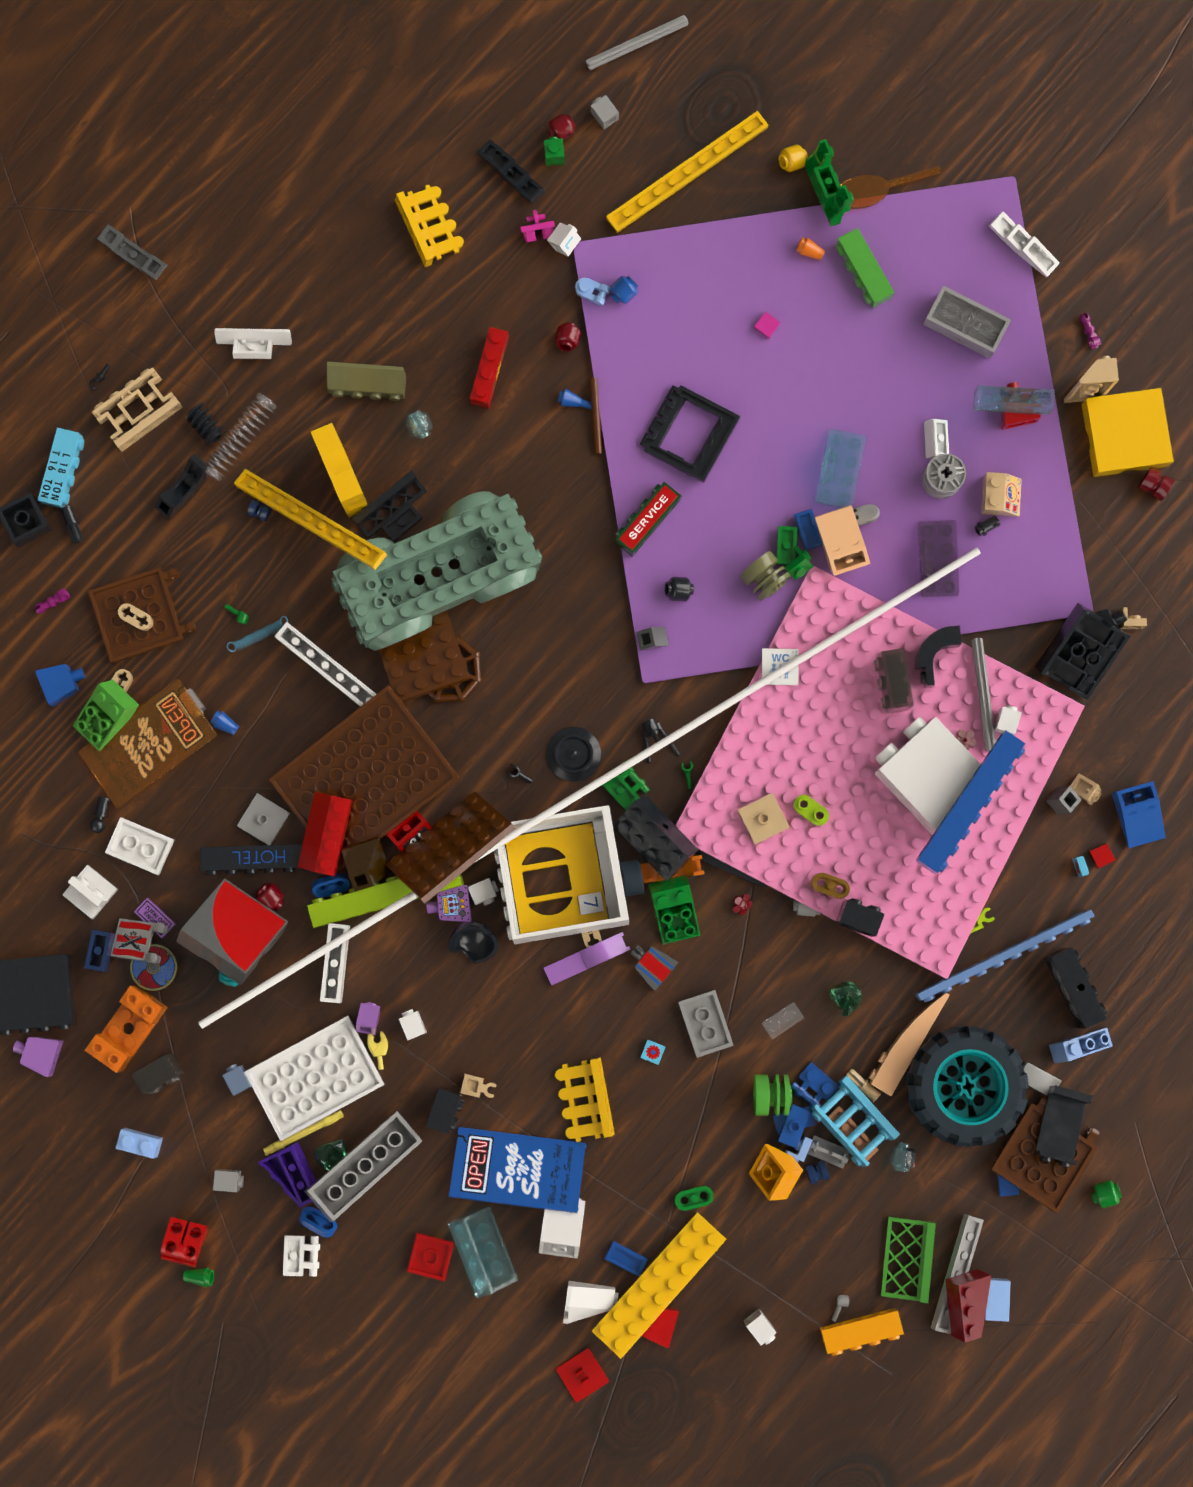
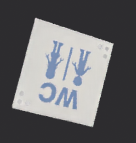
M762 648V678L798 657L799 649ZM798 666L766 685H798Z

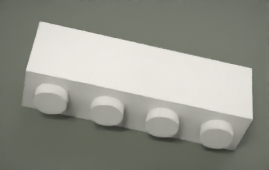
M329 923L326 944L350 930V926ZM349 940L325 954L321 1002L342 1003Z

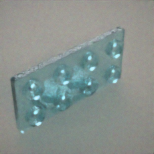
M829 429L815 496L816 503L841 508L849 505L853 506L866 441L865 435Z

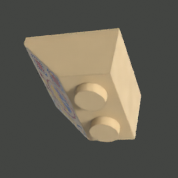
M987 472L983 476L981 514L1019 517L1021 479L1006 473Z

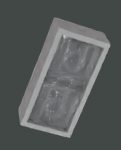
M943 286L923 325L991 359L1011 320Z

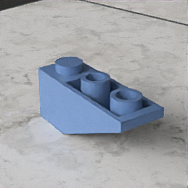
M1107 1027L1049 1044L1054 1064L1069 1062L1113 1046Z

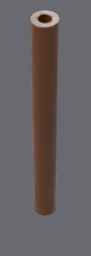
M590 378L595 454H602L597 378Z

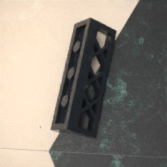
M411 470L352 519L369 539L409 503L413 504L423 496L427 490ZM415 483L421 491L416 495H409L408 488ZM396 497H405L404 504L401 507L393 506ZM383 508L390 509V515L386 519L378 518L379 511ZM368 520L375 521V528L369 533L362 526Z

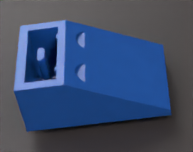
M1154 781L1111 793L1128 849L1166 838L1160 801Z

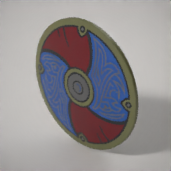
M150 944L148 953H155L157 956H160V963L155 964L132 959L130 972L134 982L139 987L149 991H158L166 988L174 980L177 973V961L168 948L158 944Z

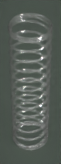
M258 393L256 395L257 399L260 402L252 400V404L255 408L247 406V409L251 414L243 412V416L247 420L243 418H238L241 425L234 424V427L238 432L232 429L229 430L230 434L234 438L225 435V439L228 443L220 441L221 446L225 450L219 447H215L216 451L221 456L215 453H211V456L215 461L211 459H206L207 463L212 467L210 468L208 466V470L206 473H208L217 481H221V477L224 476L209 461L218 465L227 472L228 469L225 468L213 455L224 460L231 466H233V464L229 460H227L219 452V450L225 452L226 454L230 455L235 460H237V458L222 443L226 444L238 453L242 454V452L239 451L227 439V437L234 440L244 448H246V446L242 442H240L232 434V432L240 435L248 442H251L236 426L244 429L254 437L256 436L241 422V420L245 421L246 423L250 424L258 431H260V429L256 425H254L246 417L245 414L251 416L252 418L259 421L261 424L265 425V423H263L257 416H255L249 408L257 411L267 419H269V417L266 416L254 404V402L263 406L271 413H274L271 409H277V406L263 394Z

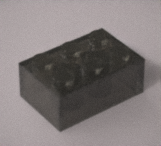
M904 648L881 651L873 662L875 672L878 671L879 674L877 687L879 691H882L883 698H880L881 708L885 709V714L907 711L914 706Z

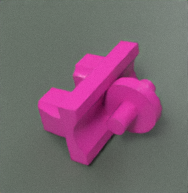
M533 210V216L526 218L527 223L534 221L535 224L520 226L526 242L536 241L535 230L542 229L543 239H548L554 231L553 227H555L554 221L539 223V220L546 219L545 214L538 215L537 210Z

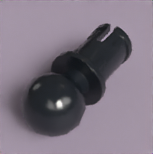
M98 796L95 813H92L96 817L90 822V829L94 833H100L105 829L103 818H108L106 814L111 801L109 798Z

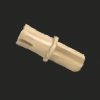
M850 1069L846 1073V1076L854 1082L871 1102H875L881 1095L868 1082V1079H863L855 1070Z

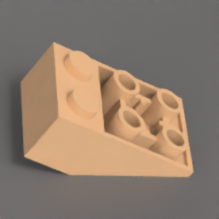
M852 505L815 517L828 566L834 576L870 564Z

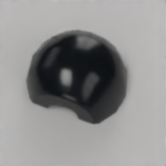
M479 921L464 922L455 928L450 935L448 950L455 954L457 951H462L467 956L468 961L476 964L485 962L495 955L498 950V940L494 931L486 924Z

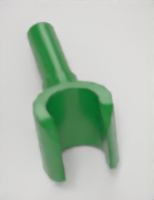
M228 604L225 605L224 608L237 615V622L247 624L249 618L247 614L234 609Z
M691 761L690 769H685L684 763H682L681 767L682 772L685 773L688 789H692L691 772L693 764Z

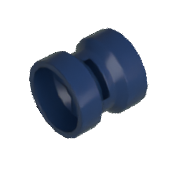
M253 498L247 515L259 517L261 521L266 522L269 519L272 508Z
M824 1160L819 1161L816 1165L810 1164L805 1166L811 1185L816 1184L821 1179L824 1181L830 1179Z

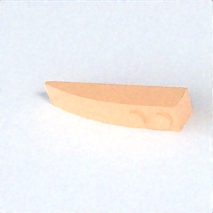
M941 994L928 1004L902 1030L888 1051L881 1054L877 1070L874 1068L868 1077L870 1079L869 1083L872 1086L892 1096L947 1001L949 994Z

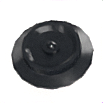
M569 727L560 730L551 738L547 745L546 758L550 769L556 776L565 781L577 782L587 779L596 771L601 760V749L598 740L591 732L579 727Z

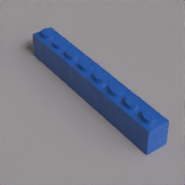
M1007 730L1001 733L915 860L917 863L933 874H937L939 871L942 873L948 865L946 860L950 855L952 857L959 849V846H957L961 839L965 840L970 833L969 826L971 823L975 824L981 816L979 812L982 807L986 808L992 800L990 795L993 791L997 792L1003 784L1001 779L1004 775L1008 776L1014 768L1012 763L1015 758L1019 760L1025 751L1023 747L1026 743Z

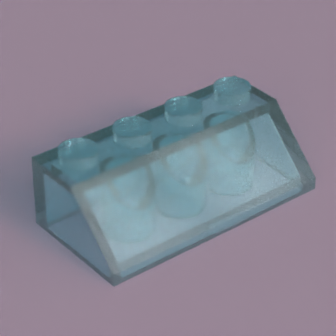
M490 1206L448 1223L476 1298L493 1294L518 1280Z

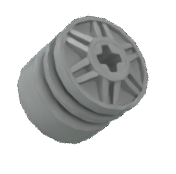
M949 453L939 454L934 457L922 475V486L926 493L936 499H948L955 495L965 482V465L961 459ZM943 471H946V474L949 475L947 478L942 474Z

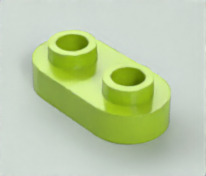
M800 795L794 800V810L812 824L822 826L828 821V810L811 797ZM801 801H805L807 803L806 808H802L800 806ZM817 812H821L823 814L822 819H818L816 817Z

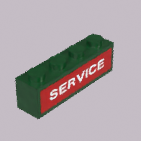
M663 482L661 485L657 484L651 492L653 495L650 499L645 498L639 506L641 508L637 514L633 513L627 520L628 525L625 528L621 527L615 534L617 537L615 543L632 557L681 500L682 496L666 482Z

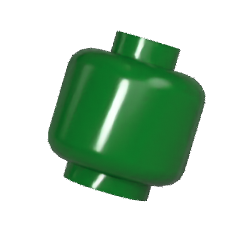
M1111 1180L1095 1184L1094 1192H1091L1094 1203H1099L1101 1208L1117 1205L1120 1202V1198H1122L1118 1184Z

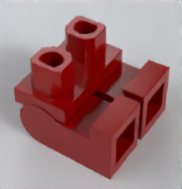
M170 1217L161 1247V1259L196 1267L201 1247L208 1234L207 1226L190 1222L188 1226V1221Z

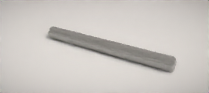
M682 15L587 59L586 65L589 70L595 69L688 26V20L685 15Z
M974 638L972 640L985 750L989 752L996 740L982 638Z

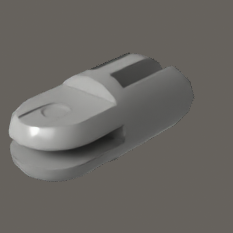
M874 504L853 508L858 526L873 523L880 515L878 507Z

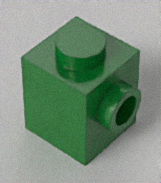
M550 137L548 140H544L546 166L564 165L563 138Z

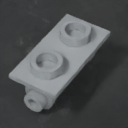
M814 1135L807 1154L844 1168L849 1159V1152L844 1147Z

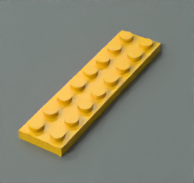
M697 1212L597 1324L592 1332L621 1359L725 1242L726 1238Z

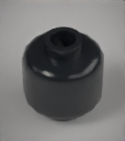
M671 577L665 583V595L670 601L686 602L689 600L690 595L694 593V585L690 583L687 577Z

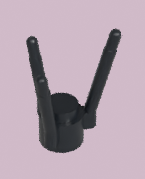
M655 718L641 724L643 729L640 731L643 736L645 749L649 747L647 735L649 738L653 737L656 743L660 741L657 736L659 732L664 738L668 736L660 722L657 723ZM671 742L669 744L677 756H680V752ZM650 756L647 757V762H648V763H651V757H650Z

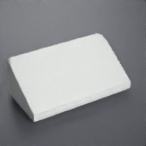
M930 419L925 421L926 458L932 459L939 454L949 453L947 420Z
M1024 1062L1022 1066L1024 1072L1027 1073L1029 1086L1045 1095H1048L1049 1086H1059L1062 1082L1060 1079L1028 1062Z

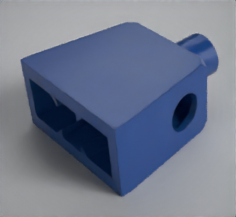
M67 664L35 671L48 705L52 707L77 693L79 688L76 682L86 678L82 668L71 671L70 666Z

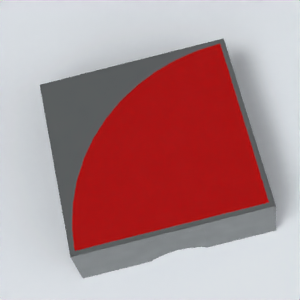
M224 878L182 927L176 942L198 957L207 960L220 972L239 985H242L256 968L260 958L273 947L284 933L289 921Z

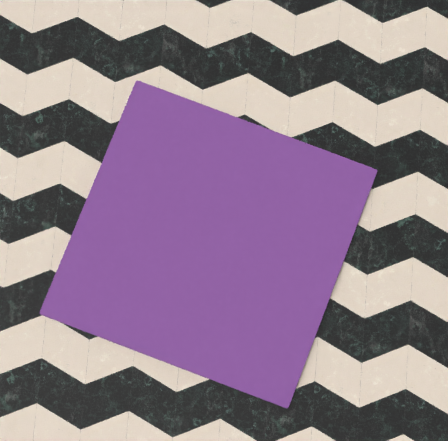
M1010 176L854 200L850 211L845 212L842 216L841 224L831 227L822 206L818 205L579 241L573 249L578 280L589 278L610 287L620 276H630L638 285L637 295L627 304L621 301L617 303L610 296L612 294L611 290L609 294H606L603 306L581 298L593 376L597 378L600 420L618 530L628 525V518L633 513L637 514L641 509L639 507L645 498L650 499L653 495L651 492L657 484L661 485L663 482H666L682 496L679 503L633 557L621 548L643 683L760 665L762 661V648H769L808 572L797 580L791 576L778 592L762 601L757 599L759 594L763 592L762 590L756 594L752 592L757 584L753 583L747 586L739 576L766 552L771 551L776 557L778 526L797 527L793 515L809 509L813 510L816 517L852 505V508L866 504H874L878 507L880 512L879 518L873 523L859 526L870 564L835 575V577L885 603L977 547L981 554L894 606L896 609L937 630L948 626L960 625L962 635L1068 618L1077 603L1093 611L1032 267L988 226L1000 212L1004 211L1015 224H1020L1025 230L1015 177ZM856 228L861 232L895 292L891 299L873 309L870 304L865 302L862 289L856 286L853 273L847 270L844 257L840 256L836 250L838 238ZM802 237H808L825 250L820 261L799 255L796 247ZM943 286L1011 320L991 359L923 325ZM594 290L593 295H598L599 291ZM765 312L780 322L779 327L769 339L754 329V326ZM1018 382V386L1021 388L1020 392L1026 390L1032 392L1031 395L1041 418L1037 423L1002 430L1000 399L1008 394L1007 384ZM672 385L678 388L682 385L740 416L739 422L704 483L644 452L645 448L640 445L645 433L653 435V433L648 431V428L654 417L662 419L657 412L663 401L666 400L671 403L666 396ZM1038 389H1041V390H1042V391L1039 392L1040 394H1038V395H1035V394H1034V393L1037 392L1036 390H1038ZM685 401L660 448L684 458V461L693 465L719 417ZM930 419L947 420L949 454L961 459L966 468L965 482L956 494L948 499L933 498L926 493L922 486L923 471L932 460L926 458L924 422ZM943 471L942 474L947 478L949 475L946 474V471ZM987 472L1006 473L1020 478L1019 517L995 515L999 519L997 523H1000V526L987 532L986 536H979L974 527L978 522L982 523L993 516L981 514L983 476ZM797 528L796 547L798 546L804 551L805 549ZM823 546L807 551L812 557L810 562L813 566L833 575L829 569ZM775 564V566H774L773 568L776 570V569L779 568V567H782V566L785 567V566H787V565H776V564ZM786 569L779 574L780 577L787 573ZM671 577H687L690 583L694 585V593L690 595L689 600L686 602L670 601L665 595L666 581H669ZM650 627H665L669 646L651 650H640L636 632Z

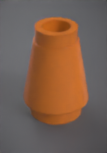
M802 237L796 247L799 255L819 261L825 253V250L808 237Z

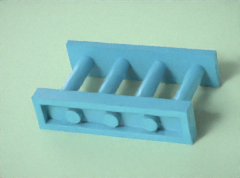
M844 1076L837 1082L840 1085L839 1090L823 1106L819 1107L816 1104L809 1109L812 1111V1116L818 1122L821 1121L852 1155V1161L857 1166L866 1167L870 1163L865 1158L884 1139L889 1141L895 1140L900 1134L848 1076ZM844 1095H849L853 1100V1104L838 1119L832 1122L826 1113ZM857 1110H862L866 1114V1119L846 1137L839 1128ZM871 1124H875L879 1129V1134L859 1152L852 1143Z

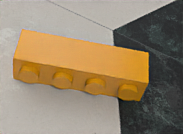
M896 1308L820 1327L827 1354L831 1353L832 1356L842 1354V1350L849 1348L851 1351L861 1349V1345L868 1343L870 1346L877 1345L883 1339L888 1338L889 1341L900 1338L899 1335L904 1334Z

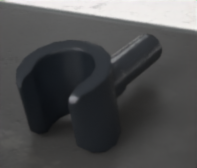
M510 764L515 768L512 773L506 770L511 777H519L530 784L532 783L533 779L520 772L516 765Z

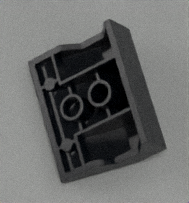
M1077 603L1035 667L1041 674L1053 678L1072 692L1088 700L1131 636L1092 610Z

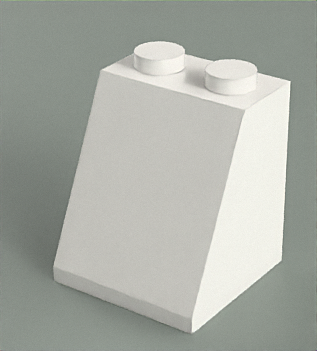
M579 1198L578 1213L544 1210L539 1247L540 1254L578 1259L585 1201Z

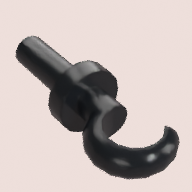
M106 364L100 373L97 372V378H93L90 381L92 389H98V387H93L94 381L100 382L106 378L104 375L111 367L109 364Z

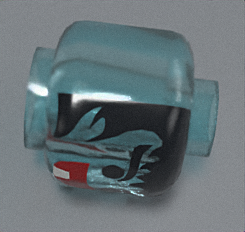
M898 1143V1146H893L890 1149V1166L894 1167L895 1171L909 1172V1169L915 1166L916 1151L913 1148H909L908 1143Z

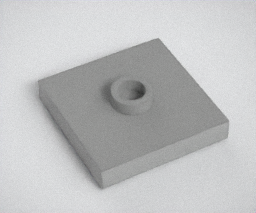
M257 793L237 826L267 845H271L290 813Z

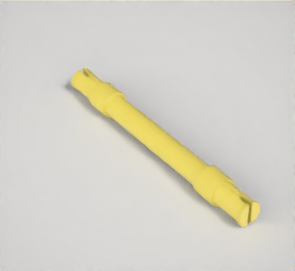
M342 1111L334 1112L288 1138L268 1145V1147L263 1148L265 1155L273 1154L285 1148V1146L344 1118Z

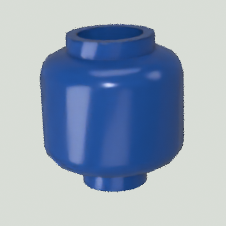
M620 276L610 286L612 291L610 296L617 303L621 301L627 304L637 295L638 285L630 276Z

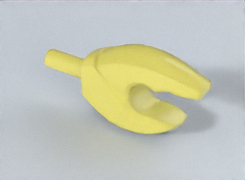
M380 1031L381 1041L375 1043L374 1036L367 1034L368 1048L373 1057H377L379 1070H383L382 1056H385L388 1050L386 1035L383 1031Z

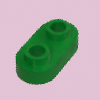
M704 1185L679 1191L675 1196V1204L682 1211L707 1206L713 1200L712 1190ZM701 1192L707 1193V1197L705 1199L700 1198ZM684 1196L688 1198V1202L685 1204L681 1202V1198Z

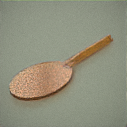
M938 166L888 181L876 175H861L846 180L840 186L846 185L848 191L852 192L854 201L851 204V209H862L882 201L887 196L891 187L940 174L942 171L941 167Z

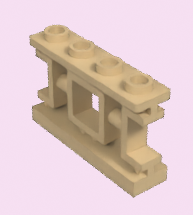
M154 368L144 370L140 377L126 383L125 388L112 393L109 397L110 399L104 403L97 404L94 407L95 410L92 411L100 424L109 419L117 429V432L110 437L122 452L183 408L172 392L163 397L155 387L162 379ZM148 383L154 391L144 397L139 389ZM140 397L148 409L135 419H132L125 410V407ZM159 397L164 405L155 411L149 403ZM118 405L123 413L113 419L109 411ZM128 419L133 428L124 433L119 425Z

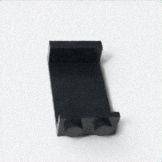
M1057 1085L1049 1086L1034 1155L1040 1156L1039 1160L1050 1163L1052 1160L1058 1161L1059 1166L1070 1168V1165L1078 1164V1161L1074 1160L1085 1107L1086 1104H1091L1092 1095Z

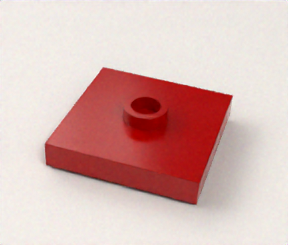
M417 1232L407 1272L445 1281L455 1242Z

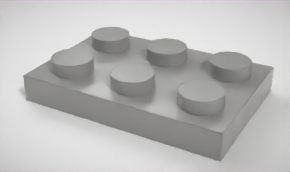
M715 990L678 1002L696 1058L734 1046Z

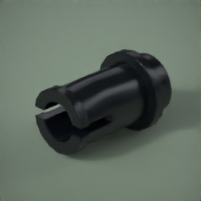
M993 515L982 523L978 522L974 527L976 533L979 536H986L987 532L1000 526V523H997L999 519Z

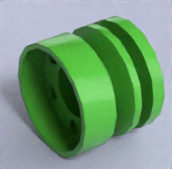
M767 1074L754 1075L755 1116H768L770 1107H774L776 1116H779L780 1107H782L783 1115L789 1116L792 1104V1087L788 1074H783L782 1083L779 1082L778 1074H775L773 1083L769 1082Z

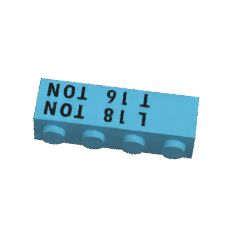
M57 428L38 496V501L41 504L61 509L69 503V489L75 481L74 470L79 466V452L84 447V439L80 433Z

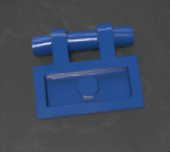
M812 1062L798 1076L804 1081L801 1086L795 1081L791 1084L792 1090L795 1091L794 1094L798 1097L801 1096L809 1103L808 1106L810 1107L816 1104L819 1107L823 1106L819 1102L823 1097L828 1101L840 1087ZM808 1086L817 1092L814 1097L806 1091Z

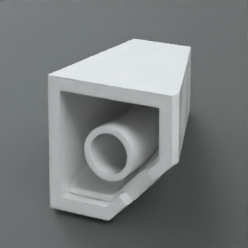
M568 1281L563 1323L568 1324L610 1311L613 1308V1304L615 1305L618 1302L619 1293H615V1287Z

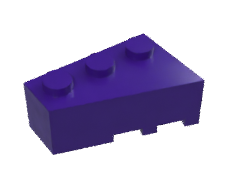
M299 1142L258 1162L284 1188L283 1190L299 1207L313 1202L305 1191L317 1180Z

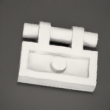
M285 1235L283 1276H303L304 1268L309 1269V1276H317V1268H319L318 1250H320V1244H318L319 1236H311V1243L308 1244L305 1243V1235ZM305 1250L310 1251V1261H304Z

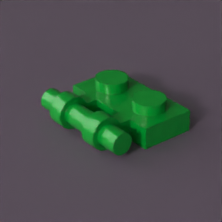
M630 767L621 775H617L602 785L625 811L634 801L640 798L636 794L639 789L644 795L650 790L646 785V781L643 778L640 779L634 772L635 769L633 767ZM627 777L635 784L632 788L624 781Z

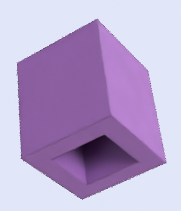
M371 1002L361 1003L356 1022V1032L376 1035L380 1017V1006Z

